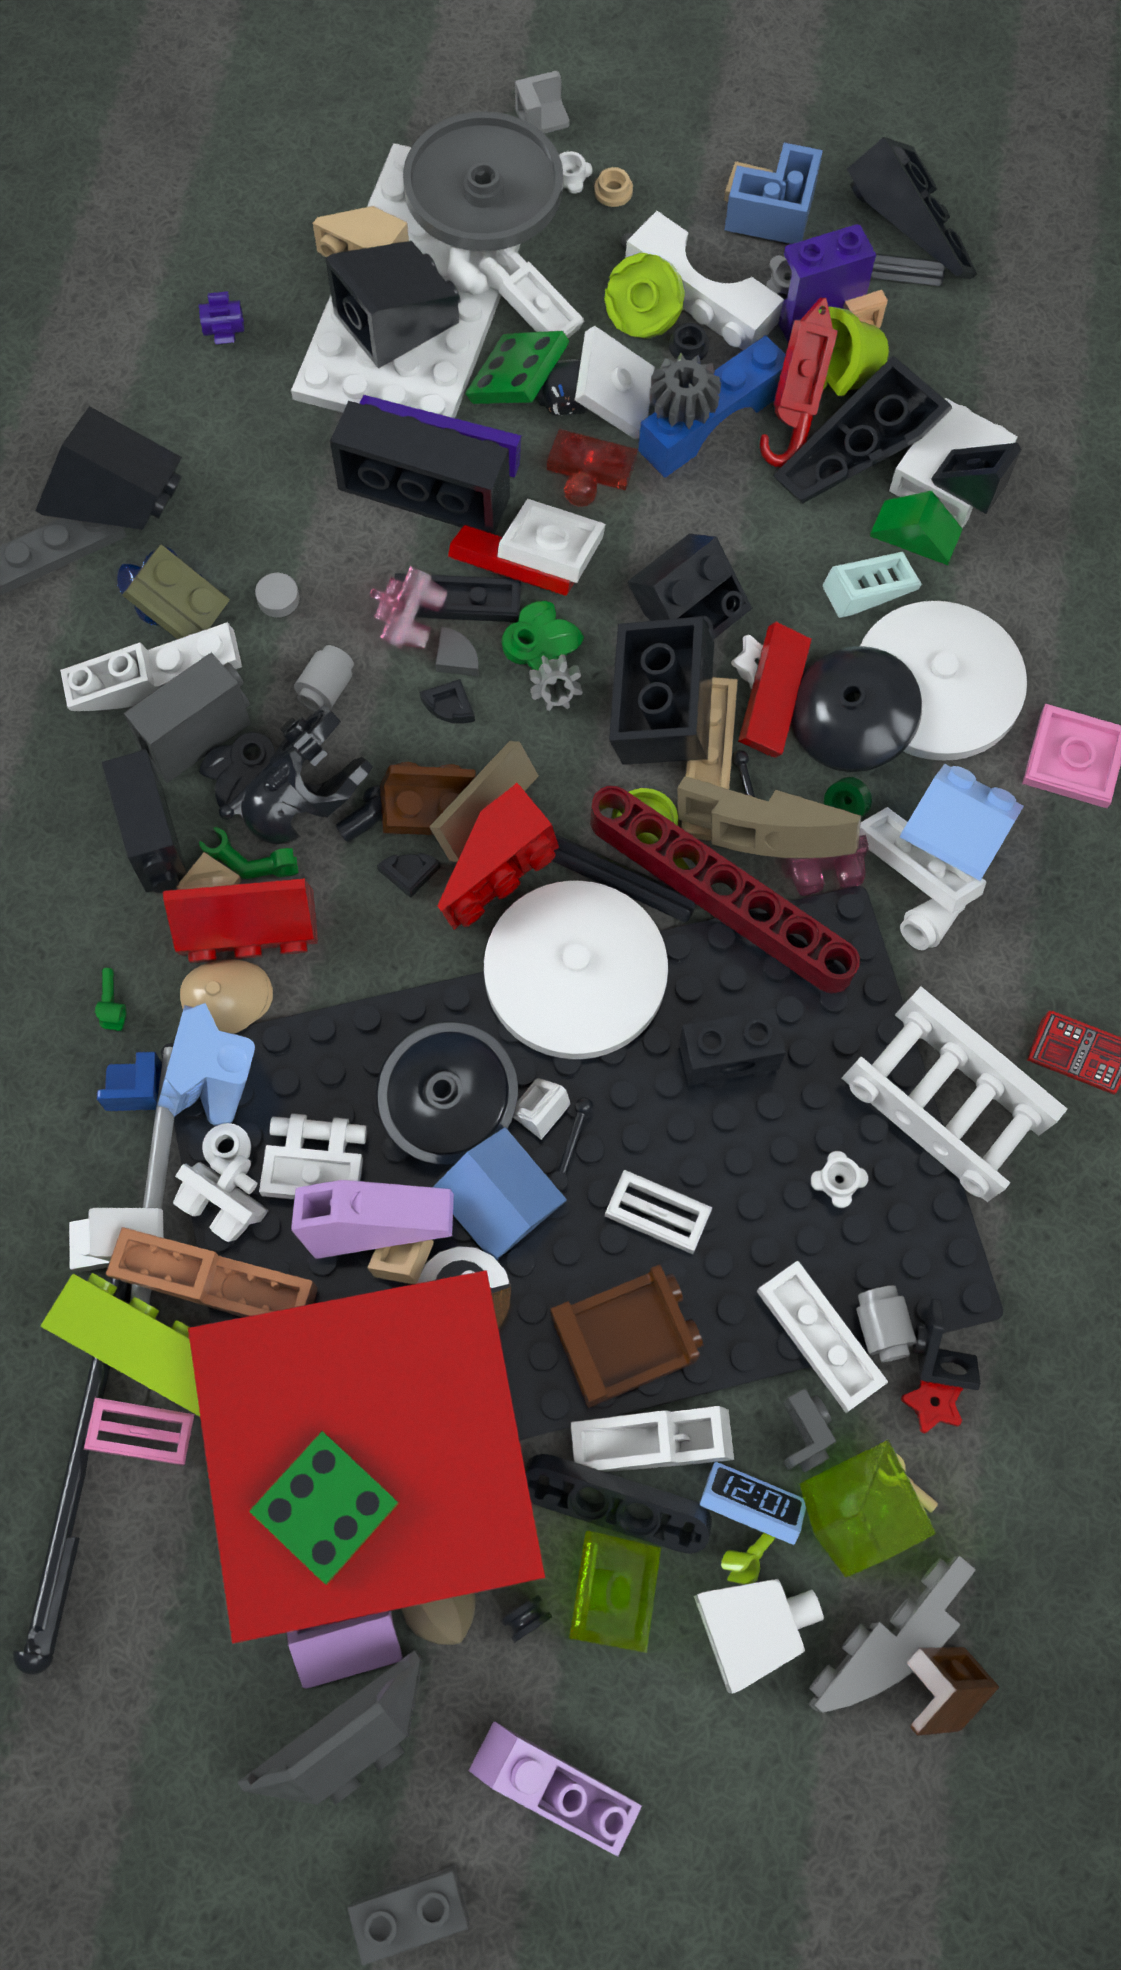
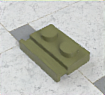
M162 544L155 549L132 580V583L122 594L123 597L177 639L209 629L230 600Z

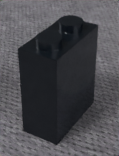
M147 750L103 761L102 765L126 853L145 892L163 893V891L176 889L179 882L187 874L164 789Z

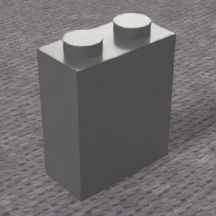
M212 652L123 713L139 750H147L156 772L166 783L201 760L212 749L222 745L251 724L246 709L250 706V703L240 689V686L244 684L242 678L229 662L222 665Z

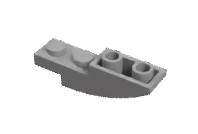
M961 1556L949 1558L947 1562L939 1558L923 1576L921 1582L927 1588L917 1601L913 1602L910 1598H907L891 1617L890 1622L895 1626L892 1633L878 1622L872 1623L868 1629L860 1624L850 1634L842 1646V1649L848 1654L836 1669L827 1665L817 1676L809 1688L815 1696L808 1705L816 1712L821 1713L848 1707L879 1694L911 1674L913 1670L908 1666L907 1662L919 1648L942 1647L960 1627L961 1624L951 1617L945 1609L976 1569Z

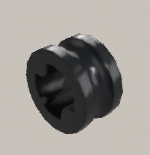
M540 1595L535 1596L501 1620L504 1626L509 1625L512 1627L513 1636L511 1638L514 1643L552 1618L550 1612L541 1610L540 1603L542 1599Z

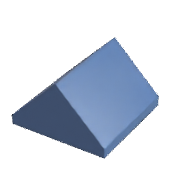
M506 1127L469 1150L433 1187L451 1189L454 1194L453 1215L480 1248L492 1255L496 1260L567 1201Z

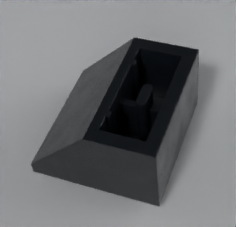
M689 533L627 581L641 610L650 621L703 616L713 640L752 609L716 536Z

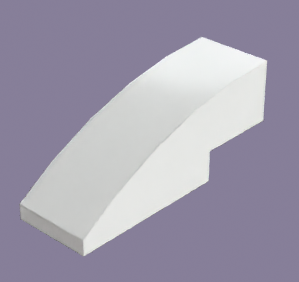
M721 1406L675 1412L664 1410L571 1422L574 1462L603 1472L734 1460L729 1410Z

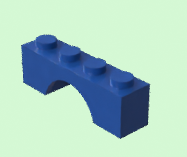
M766 335L715 370L714 375L719 376L721 382L720 394H718L720 396L719 405L715 413H709V418L705 424L694 420L692 426L688 429L684 422L678 421L671 428L669 417L657 419V413L654 412L640 423L638 451L664 478L694 458L708 435L729 415L746 407H751L757 413L775 400L786 354Z

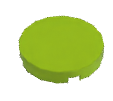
M638 253L622 260L613 269L609 277L611 279L608 283V289H605L604 301L609 318L617 329L632 337L649 339L664 334L676 323L683 310L685 291L682 277L672 263L659 255Z

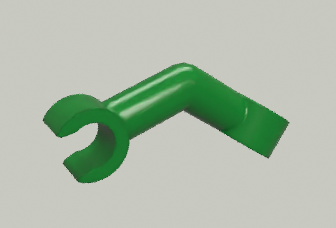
M213 827L217 837L222 840L217 848H209L199 841L203 853L205 852L217 861L221 860L242 879H252L272 874L277 877H288L299 873L297 858L294 857L293 848L278 849L272 852L270 857L248 861L231 846L227 834L220 828Z

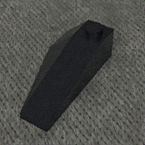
M883 137L847 168L848 173L853 179V182L850 184L851 189L861 202L868 203L957 277L972 279L977 275L961 238L953 229H946L944 223L948 221L950 215L947 208L942 204L940 205L930 195V193H934L937 190V187L913 146Z
M892 356L773 476L803 504L921 440L952 409V405L895 356Z

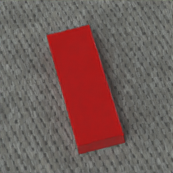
M467 525L461 528L450 543L448 557L564 596H567L575 583L497 557L499 542L503 537Z
M778 622L768 626L738 742L774 758L783 754L811 638Z

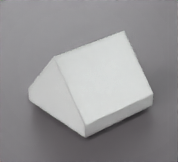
M538 1078L517 1101L513 1118L542 1140L571 1105L567 1091L561 1085Z

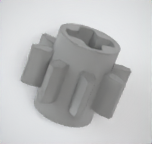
M561 654L558 659L551 660L542 656V665L539 670L529 671L530 680L536 684L530 689L533 700L543 697L546 710L548 711L553 706L561 705L569 709V701L573 694L582 695L581 685L575 681L581 677L579 666L576 665L568 668L564 654Z

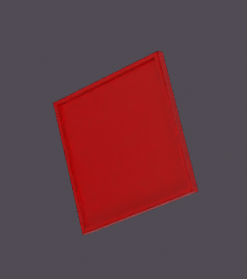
M487 1270L188 1328L232 1644L545 1578ZM322 1431L399 1503L327 1585L249 1512Z

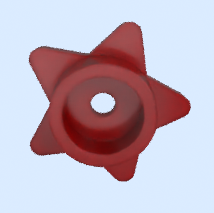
M920 1380L918 1389L901 1396V1401L914 1409L919 1419L920 1432L924 1434L939 1422L957 1427L962 1423L955 1405L963 1390L961 1387ZM932 1397H936L939 1400L938 1406L931 1404L930 1400Z

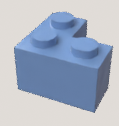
M784 143L776 173L737 166L728 199L725 231L789 244L802 241L816 188L823 150Z

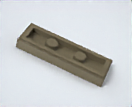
M509 741L430 825L429 828L449 861L458 862L481 810L516 783L526 791L538 778V774L520 742Z

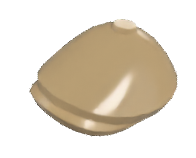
M236 959L212 961L195 968L185 977L180 988L182 1008H184V1005L195 1007L206 1003L218 1030L232 1034L247 1028L250 1024L261 1018L268 1011L273 1000V988L265 971L256 964Z

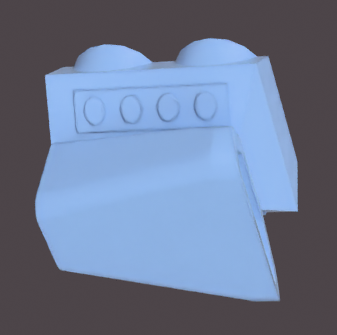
M206 1003L195 1007L184 1005L158 1106L168 1108L176 1116L182 1110L195 1103L200 1097L207 1119L211 1124L215 1126L225 1123L231 1124L249 1074L255 1050L254 1042L244 1036L219 1031Z

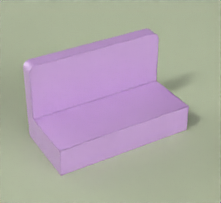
M391 1611L287 1632L288 1646L303 1688H311L402 1660V1652L393 1625Z

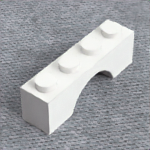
M656 211L627 241L625 258L638 253L659 255L674 265L682 277L684 286L683 309L690 313L698 323L707 325L721 335L731 346L745 350L763 336H767L778 324L784 301L782 297L753 277L736 283H719L701 276L692 268L686 257L685 249L688 232L660 212Z

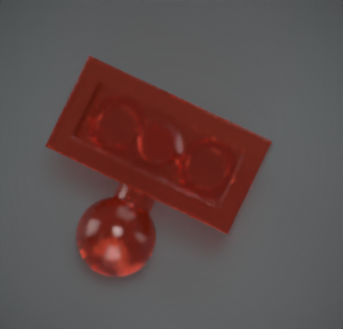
M559 429L547 458V470L570 476L565 483V496L574 506L584 507L591 504L596 498V483L626 491L637 460L638 449Z

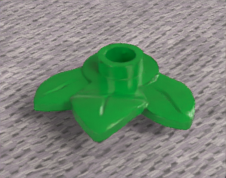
M537 601L522 609L518 622L509 625L504 631L501 643L505 656L511 662L520 665L528 664L532 670L538 671L542 665V656H545L548 660L558 659L561 654L567 656L580 647L584 640V635L573 623L563 619H556L555 606L552 602ZM518 638H521V639L527 641V642H528V645H527V644H523L522 642H520V640H519Z

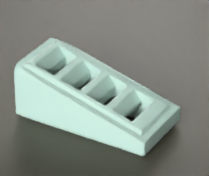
M898 552L833 566L823 583V588L838 617L842 618L916 591L922 584L904 553ZM892 568L899 581L894 582L887 569ZM874 574H877V576L879 577L882 583L881 585H879V583L877 582L876 578L874 577ZM858 580H862L865 588L862 589Z

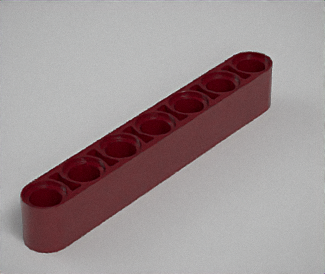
M606 786L595 793L592 799L590 825L593 832L599 838L820 990L827 993H838L844 991L850 985L860 965V956L852 944L625 789L618 786ZM606 808H614L619 810L622 815L615 819H609L600 812ZM642 833H651L659 841L653 844H645L637 836ZM678 858H688L694 862L696 867L690 870H683L677 867L674 861ZM716 883H724L732 889L733 893L727 896L719 895L712 890L711 886ZM754 908L765 910L769 914L770 920L765 922L757 921L750 916L749 910ZM790 934L801 935L806 939L808 946L804 948L792 946L786 936ZM837 960L841 962L846 969V973L834 974L830 972L825 965V961Z

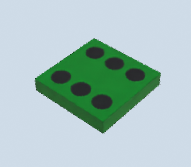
M563 330L503 334L467 389L466 396L473 404L533 402L548 375L568 346L569 339Z
M322 1431L249 1512L327 1585L399 1503Z

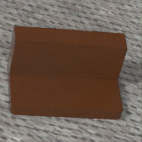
M965 1647L919 1648L907 1664L935 1698L914 1720L910 1728L917 1736L959 1732L999 1689V1686Z

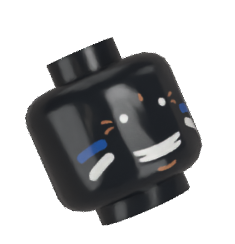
M580 359L558 360L539 390L540 406H546L551 415L583 414L588 411V408L575 401Z

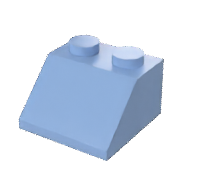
M944 764L913 812L900 838L981 881L1024 806L1017 803L1015 797L1008 791L996 787L991 789L976 781L975 776L970 771L959 766L950 767Z

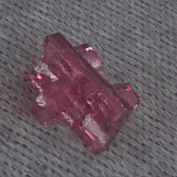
M411 566L404 583L391 577L385 592L372 588L370 596L381 601L374 617L384 622L387 621L381 639L398 648H402L404 644L409 647L423 649L429 638L431 628L413 619L420 604L438 612L443 605L447 591L434 581H431V575Z
M866 835L859 836V845L855 854L823 858H786V863L782 864L785 878L792 877L801 896L822 891L825 885L822 871L832 869L836 870L840 887L847 888L861 885L866 876L864 858L869 848Z

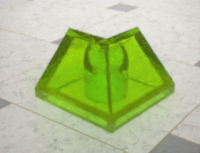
M889 1439L799 1483L814 1536L845 1578L879 1564L937 1534Z

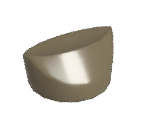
M475 1593L405 1607L401 1608L406 1624L418 1637L435 1644L454 1645L461 1643L472 1624L475 1615L476 1596Z

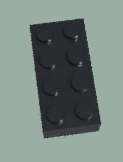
M348 400L330 440L338 490L462 528L464 525L495 535L510 499L508 448L502 447L490 440L482 441L462 435L450 428L442 429L425 424L414 417H402L382 411L374 405H362Z

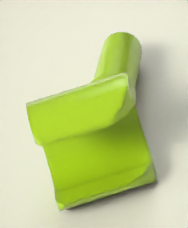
M763 1533L754 1545L749 1547L746 1553L734 1550L726 1551L721 1566L722 1569L731 1571L727 1580L745 1585L755 1583L760 1572L759 1560L776 1537Z

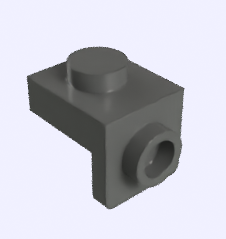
M806 1388L788 1397L783 1403L807 1445L804 1449L788 1457L783 1463L788 1471L800 1465L804 1473L828 1460L830 1457L825 1449L837 1442L827 1426L831 1422L827 1408L817 1395L810 1397Z

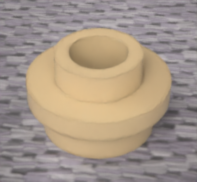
M615 167L607 168L600 173L595 181L594 194L596 199L603 205L610 207L622 206L631 199L633 184L624 170Z

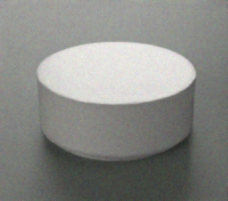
M271 573L261 578L256 585L255 595L261 611L266 615L284 617L297 608L299 592L296 582L289 575Z

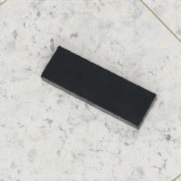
M395 573L392 616L518 622L521 581L513 578Z

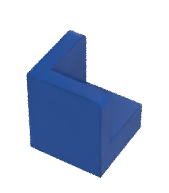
M136 1052V1064H110L107 1066L105 1089L97 1090V1101L105 1111L156 1110L162 1062L156 1052Z

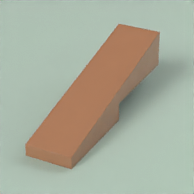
M124 1227L121 1228L106 1271L108 1277L241 1317L313 1304L318 1290L311 1280L221 1257L214 1251Z

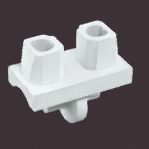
M243 1155L237 1156L231 1163L217 1156L210 1166L212 1169L202 1162L196 1163L193 1167L183 1164L176 1174V1177L183 1182L179 1187L173 1204L192 1216L201 1215L209 1201L217 1205L221 1209L209 1228L227 1242L237 1240L248 1228L249 1224L262 1222L268 1212L266 1207L247 1195L254 1191L257 1182L246 1175L251 1161Z

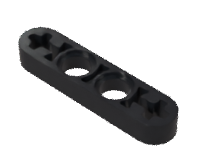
M535 1455L525 1465L531 1503L681 1553H697L704 1549L709 1542L712 1517L710 1512L696 1501L554 1455ZM540 1475L549 1477L548 1485L539 1483ZM566 1481L572 1483L569 1494L563 1492ZM587 1487L595 1488L604 1495L605 1500L598 1504L588 1503L580 1496L579 1490ZM633 1503L644 1504L652 1510L653 1516L648 1519H637L628 1512L627 1506ZM663 1513L669 1515L666 1525L660 1524ZM685 1522L695 1525L691 1532L682 1529Z

